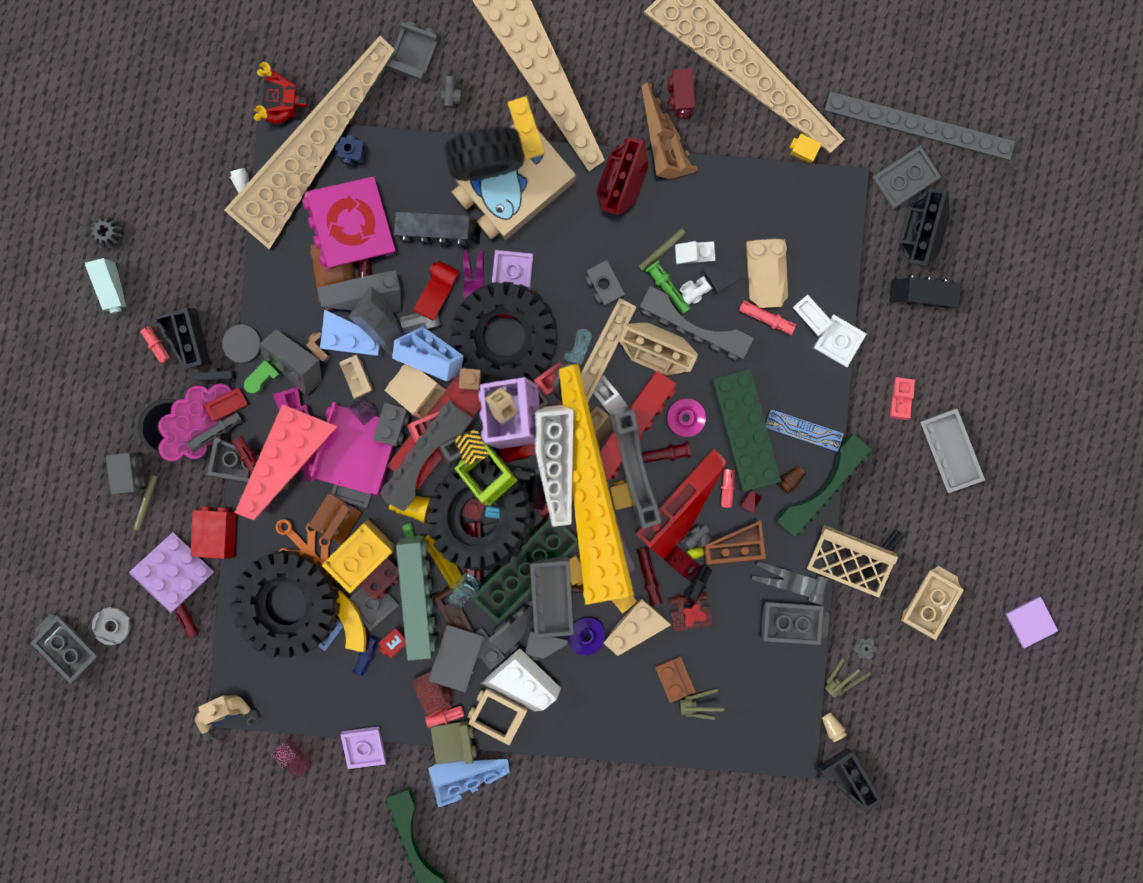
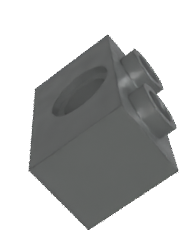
M607 260L586 271L588 276L585 279L589 287L593 286L597 293L594 296L598 304L602 303L605 307L625 296ZM600 280H607L609 287L601 289L598 286Z

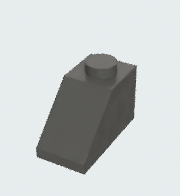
M531 629L525 654L529 655L528 657L533 660L544 659L567 645L568 638L563 636L535 638L534 630Z

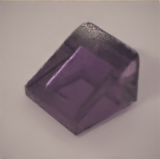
M364 396L348 407L363 425L378 414L374 406Z

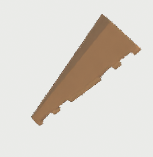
M646 82L642 86L656 175L672 179L695 173L698 169L696 165L692 166L690 163L688 150H683L680 143V135L668 113L664 114L659 106L661 100L654 97L651 89L653 87L652 84Z

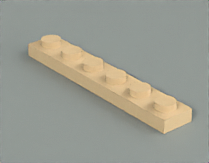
M621 298L618 299L581 372L587 402H589L610 361L626 324L629 323L636 309V306Z

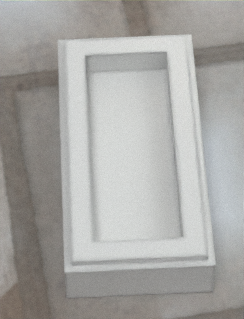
M809 295L805 296L793 307L818 337L833 325V322Z

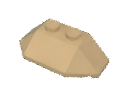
M650 323L626 324L619 340L632 361L659 371L664 375L690 372L698 356L696 351L683 337Z

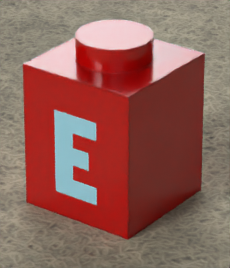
M399 626L378 643L380 651L385 656L389 655L391 658L406 645L405 633Z

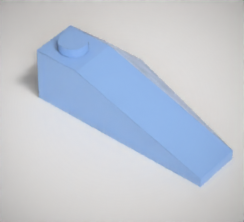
M507 759L475 760L473 764L465 765V761L435 764L428 768L438 807L457 802L462 799L460 794L471 790L472 793L477 791V787L482 782L490 784L510 773Z

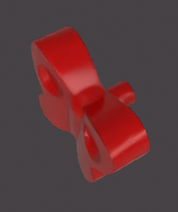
M698 604L683 610L686 615L685 625L688 627L692 626L695 620L705 621L707 618L706 614L700 611Z

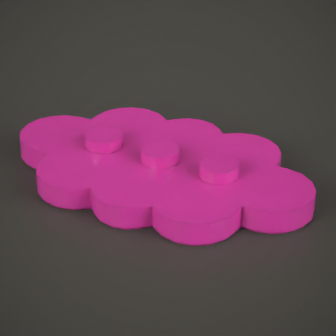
M215 384L208 390L203 386H193L185 393V399L177 400L172 404L171 414L163 416L158 424L159 432L164 437L158 447L159 454L163 459L176 461L183 455L191 459H197L205 454L207 445H213L214 440L194 453L191 452L186 442L217 424V421L212 422L204 405L231 392L230 387L225 384ZM228 415V416H226V417H224V418H222V419H220V420L222 421V420L226 419L227 417H229L230 415Z

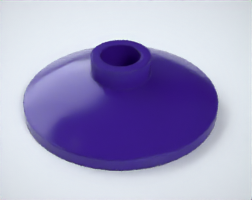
M582 618L573 624L574 635H568L571 649L582 656L595 654L601 649L605 641L603 626L593 618ZM591 635V640L587 641V637Z

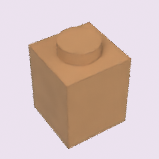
M460 368L459 388L480 391L482 371Z

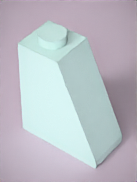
M105 258L85 263L102 310L110 311V314L121 312V308L127 307L116 263Z

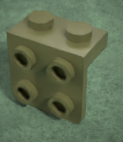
M469 721L437 725L431 728L437 764L465 761V765L473 764L474 757H477L476 746H472L471 738H474L473 727H470L468 724Z

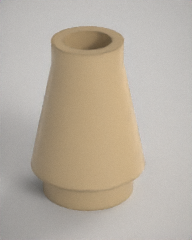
M831 712L821 718L829 739H832L833 742L847 735L846 729Z

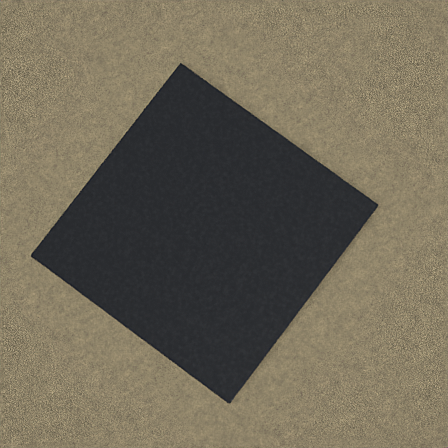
M263 118L257 121L253 177L303 120L289 119L278 125L264 121ZM347 124L340 137L346 138L347 135H351L365 142L366 149L363 164L356 162L353 165L342 163V160L335 153V144L305 191L306 193L374 176L396 251L393 255L389 256L384 254L371 257L370 275L396 270L400 286L401 312L393 314L402 329L400 317L416 313L413 311V308L430 280L431 273H429L433 262L441 261L459 270V276L438 312L441 326L429 329L431 333L449 346H451L450 335L452 330L450 328L452 320L456 315L457 309L464 301V250H468L473 280H475L479 250H483V287L492 283L495 250L534 254L530 290L537 291L544 303L549 305L557 325L555 351L550 363L541 374L559 361L563 365L566 363L578 364L583 370L618 301L616 300L605 307L602 303L598 304L594 296L597 293L593 286L589 287L585 279L588 276L587 270L607 260L625 293V296L621 299L636 306L628 324L650 323L683 337L698 354L690 372L664 375L676 383L674 387L676 392L671 399L666 398L663 402L665 407L659 415L655 414L651 419L654 421L653 425L648 431L644 430L640 435L643 437L640 442L641 452L668 448L669 444L674 446L685 444L686 441L689 442L691 458L689 459L688 457L677 458L675 461L665 459L644 463L657 507L672 494L712 449H715L728 461L724 469L735 470L711 382L712 379L751 369L765 423L769 411L772 409L844 433L841 444L846 440L852 360L848 367H845L815 350L813 347L819 337L793 307L805 296L809 295L829 319L834 314L855 327L869 175L867 168L689 153L688 159L692 166L696 165L698 171L667 179L656 175L653 151L646 149L648 169L637 200L623 213L616 215L602 211L597 189L609 155L617 147L598 145L605 162L591 172H588L569 143L548 141L576 174V182L506 241L500 234L490 239L481 228L480 245H459L453 242L441 244L431 240L430 243L419 242V239H412V242L401 241L400 237L394 235L396 212L471 216L477 220L483 216L475 204L466 210L452 194V191L459 185L450 176L444 148L447 141L459 134ZM304 193L270 249L248 231L240 325L244 324L255 329L261 338V342L277 329L311 354L312 351L306 346L309 343L308 338L315 332H322L324 311L326 309L322 308L318 301L313 259L310 254L311 245L314 244L313 236H315L314 229H310L308 223L310 215L303 206L302 199L304 198ZM681 228L686 234L656 260H659L663 270L669 273V279L681 296L680 288L688 281H692L695 284L697 280L704 276L702 272L704 266L742 274L739 281L718 294L711 289L706 294L701 295L702 299L696 304L690 303L689 307L691 308L681 316L691 324L705 330L715 332L739 330L753 337L754 339L742 360L738 359V361L727 357V352L723 350L717 352L710 348L711 344L705 341L703 344L693 339V335L686 333V335L676 331L677 327L671 324L666 326L658 322V317L652 315L650 318L641 313L642 309L639 307L650 286L662 292L664 291L660 286L655 285L656 281L649 272H642L638 266ZM785 239L787 246L788 298L784 301L782 307L762 309L775 315L779 314L785 320L795 323L796 327L792 335L776 328L772 329V326L739 312L743 300L757 306V304L749 300L747 241ZM696 241V243L714 242L715 262L676 264L675 245ZM355 261L353 262L355 279H357L359 271L358 262ZM605 279L600 280L598 286L601 289H607L609 282ZM326 310L354 323L349 318L352 312L350 310ZM494 316L488 321V325L484 327V343L496 355H513L524 344V327L518 319ZM619 342L603 375L630 408L655 370L632 361L623 345ZM383 348L381 357L325 350L331 358L327 362L319 361L322 382L307 396L298 389L301 406L306 405L310 416L325 422L328 419L326 417L327 408L332 406L333 402H336L338 406L380 417L384 403L405 408L384 391L402 366L392 359ZM261 350L252 361L247 363L237 362L235 389L239 388L248 406L236 411L242 423L233 427L231 432V444L233 440L243 436L249 449L253 450L257 456H260L279 413L273 394L296 387L282 374L278 379L271 377L264 384V388L260 393L253 394L245 390V380L265 360L261 355ZM354 355H359L374 391L354 399L339 362ZM426 373L445 389L454 380L452 378L445 381ZM553 391L545 396L549 406L559 402L563 405V401L556 398ZM592 394L588 402L590 413L597 406L610 416L596 396ZM680 399H693L704 408L706 414L705 425L694 436H679L668 425V411L672 404ZM408 411L407 415H410L408 424L419 420L418 417ZM480 412L464 433L483 424ZM684 414L682 419L687 422L690 417L688 414ZM404 426L402 433L405 435L402 445L398 444L397 449L394 448L391 460L411 435L408 426ZM767 429L780 478L794 470L797 466H800L806 472V475L802 478L794 492L785 493L778 486V483L752 489L762 497L755 508V514L740 505L748 491H741L735 472L734 488L736 490L733 492L732 507H721V486H723L724 471H722L691 527L692 529L698 524L700 526L706 525L711 531L709 533L712 538L709 542L711 543L761 520L766 559L758 562L817 579L818 576L829 579L824 594V605L808 601L809 597L752 580V576L784 579L756 565L757 561L707 566L712 570V573L705 584L706 589L701 592L697 603L688 601L685 597L692 587V581L690 582L679 574L635 534L640 526L636 522L633 506L615 510L610 487L613 486V482L624 480L627 483L621 462L618 466L620 471L614 479H606L618 528L635 566V569L629 573L633 596L637 601L642 597L650 604L648 592L644 587L646 584L639 556L636 551L648 547L655 577L660 585L659 592L663 602L652 607L666 618L671 625L619 656L605 644L595 654L582 656L575 653L568 642L567 645L546 658L533 660L561 687L557 700L543 711L534 712L528 709L510 745L473 727L474 738H471L472 746L475 745L476 750L815 778L817 775L815 768L818 764L833 579L808 570L807 566L821 536L823 526L826 525L838 530L841 490L835 491L830 496L832 499L825 507L821 506L818 510V516L813 521L809 520L806 523V529L800 536H792L775 519L787 506L807 501L825 487L834 472L838 452ZM611 433L607 436V438H606V439L603 441V443L599 446V451H600V449L602 448V446L604 445V443L607 441V439L609 438V436L611 435ZM491 446L506 465L539 470L536 455H531L526 459L505 462L500 450ZM490 455L485 458V465L489 462H494ZM442 460L423 486L418 490L415 488V496L437 498L438 493L434 490L439 483L443 485L447 483L444 477L450 472L458 473L455 467L459 464L457 463L448 468L445 461ZM389 467L387 469L383 486L386 483H388V481L394 474V471H392ZM300 469L290 479L288 490L282 489L254 521L236 514L234 558L221 559L209 702L221 696L237 695L245 701L250 710L257 711L258 722L252 719V725H248L246 723V714H241L215 727L341 738L342 731L379 726L382 742L433 746L431 728H428L425 717L431 716L433 713L436 683L430 682L428 679L447 622L432 594L444 591V588L449 585L429 552L426 553V560L430 562L428 579H431L432 591H430L429 597L433 598L434 609H432L431 617H435L433 636H437L436 651L433 652L431 659L407 660L406 645L391 658L389 655L385 656L379 649L380 645L378 643L397 626L405 633L400 582L395 586L391 584L386 589L399 606L371 631L363 624L366 630L365 652L345 648L346 636L343 627L326 651L317 646L297 657L280 659V656H276L273 658L266 656L264 650L258 652L251 647L253 642L251 640L245 642L240 635L243 632L242 628H236L233 619L237 618V614L231 613V603L235 602L236 599L232 597L233 588L239 585L237 579L240 574L247 571L246 567L252 562L259 560V558L276 553L282 548L300 550L286 534L281 535L277 532V522L282 519L290 520L293 525L292 529L307 544L308 532L306 525L311 521L327 494L332 492L334 484L317 479L306 481L303 471ZM227 481L225 508H229L231 512L236 511L248 483ZM381 494L379 497L372 495L367 509L348 503L361 511V515L344 542L369 519L395 545L393 551L387 557L398 567L396 544L400 538L405 537L402 526L411 523L415 536L420 534L426 537L429 535L428 529L432 528V525L398 514L396 511L389 510V504L385 502ZM573 501L571 524L566 526L578 537ZM493 502L490 505L492 507H498L495 502ZM485 505L479 521L460 515V522L464 531L465 523H483V525L499 521V519L485 516L487 505ZM534 508V513H530V517L534 519L533 527L535 528L544 518L540 516L538 509ZM283 523L282 528L284 530H287L288 525L286 523ZM316 531L315 554L320 558L321 546L319 539L322 537V533ZM689 531L684 538L689 536L691 532ZM324 538L322 539V543L327 545L328 541ZM331 539L328 558L342 544ZM824 539L821 545L823 552L834 549L832 542ZM678 543V544L676 545V546H678L682 551H684L685 553H686V551H688V549L685 550V549L680 545V543ZM579 544L567 555L568 558L576 554L580 560ZM836 552L825 556L829 565L835 563ZM705 554L694 560L702 567L706 566ZM823 557L816 559L813 564L814 567L819 569L827 566ZM458 566V570L465 579V568ZM835 566L831 568L833 574ZM695 567L689 570L688 575L695 570ZM483 569V579H484L492 570L486 571V570ZM333 577L335 582L332 583V586L344 592V594L348 598H350L354 593H356L361 588V586L358 585L351 593H349ZM466 581V583L453 590L457 600H460L459 598L463 595L467 596V599L461 604V608L474 632L482 627L488 636L532 598V591L498 625L471 599L469 594L461 589L464 586L472 591L481 581ZM278 584L267 595V612L279 624H295L303 617L306 611L305 596L293 584ZM571 593L573 624L582 618H593L603 626L605 637L631 609L630 607L622 614L612 600L585 605L583 593ZM448 597L443 599L445 605L450 603ZM773 601L778 603L824 606V609L829 613L828 636L821 641V645L763 641L761 626L764 603ZM698 604L700 611L704 612L707 618L705 621L695 620L693 625L688 627L685 625L686 615L683 610ZM533 618L518 642L519 646L512 653L506 652L504 654L505 658L490 670L481 658L475 663L474 673L471 674L466 692L441 685L450 706L444 708V711L458 706H462L464 710V717L449 721L448 724L469 721L470 718L467 716L472 707H477L479 701L476 699L480 691H485L487 688L480 684L481 681L517 650L521 649L524 653L526 652L531 629L534 630ZM591 635L587 637V641L591 640ZM681 656L695 689V693H691L688 696L716 688L719 690L716 693L692 700L696 701V707L724 708L725 711H696L699 714L714 716L715 720L681 715L680 700H685V697L671 703L669 702L655 666ZM487 697L476 720L505 735L517 711Z

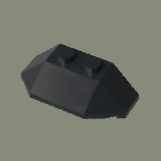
M928 188L924 194L909 205L899 245L910 264L928 267L940 253L950 216L949 191Z

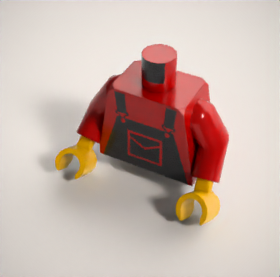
M262 62L259 64L264 71L259 69L257 74L261 77L267 75V78L264 79L262 106H256L253 110L258 112L254 116L256 121H260L263 118L264 121L278 125L290 118H294L296 116V107L307 108L308 97L297 95L296 85L274 70H270L268 63Z

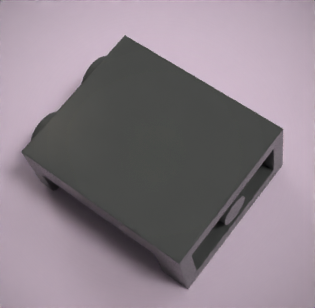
M401 22V30L394 46L395 50L385 66L390 71L423 82L439 41L438 35L429 28H425V30L417 28L418 25L413 22Z

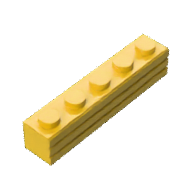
M429 535L424 537V541L428 542V552L451 590L453 591L466 583L464 576L458 570V566L444 558L443 553L437 551L433 545L436 541L431 539Z

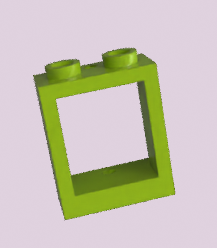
M483 442L487 453L502 470L503 474L483 491L468 473L481 460L466 465L464 460L461 459L455 470L483 504L490 506L518 479L493 448Z

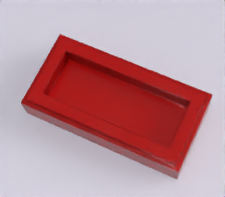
M239 388L204 405L213 423L248 406Z

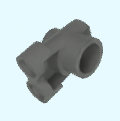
M444 76L445 90H441V101L444 102V106L460 104L461 89L454 88L455 76Z
M698 524L690 530L691 534L679 543L685 550L688 549L689 551L696 545L700 548L704 547L712 540L709 535L711 531L706 525L700 526Z

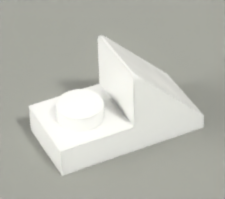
M696 241L675 245L676 264L715 262L714 242L696 243Z

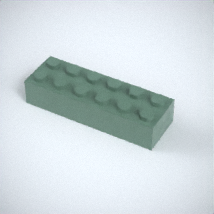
M424 536L403 537L399 539L396 548L407 660L431 659L433 652L436 651L437 636H433L435 617H431L432 609H434L433 598L429 597L430 591H432L431 579H428L430 562L426 560L428 542L424 541Z

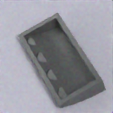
M568 556L531 562L530 572L535 638L574 635L570 562Z

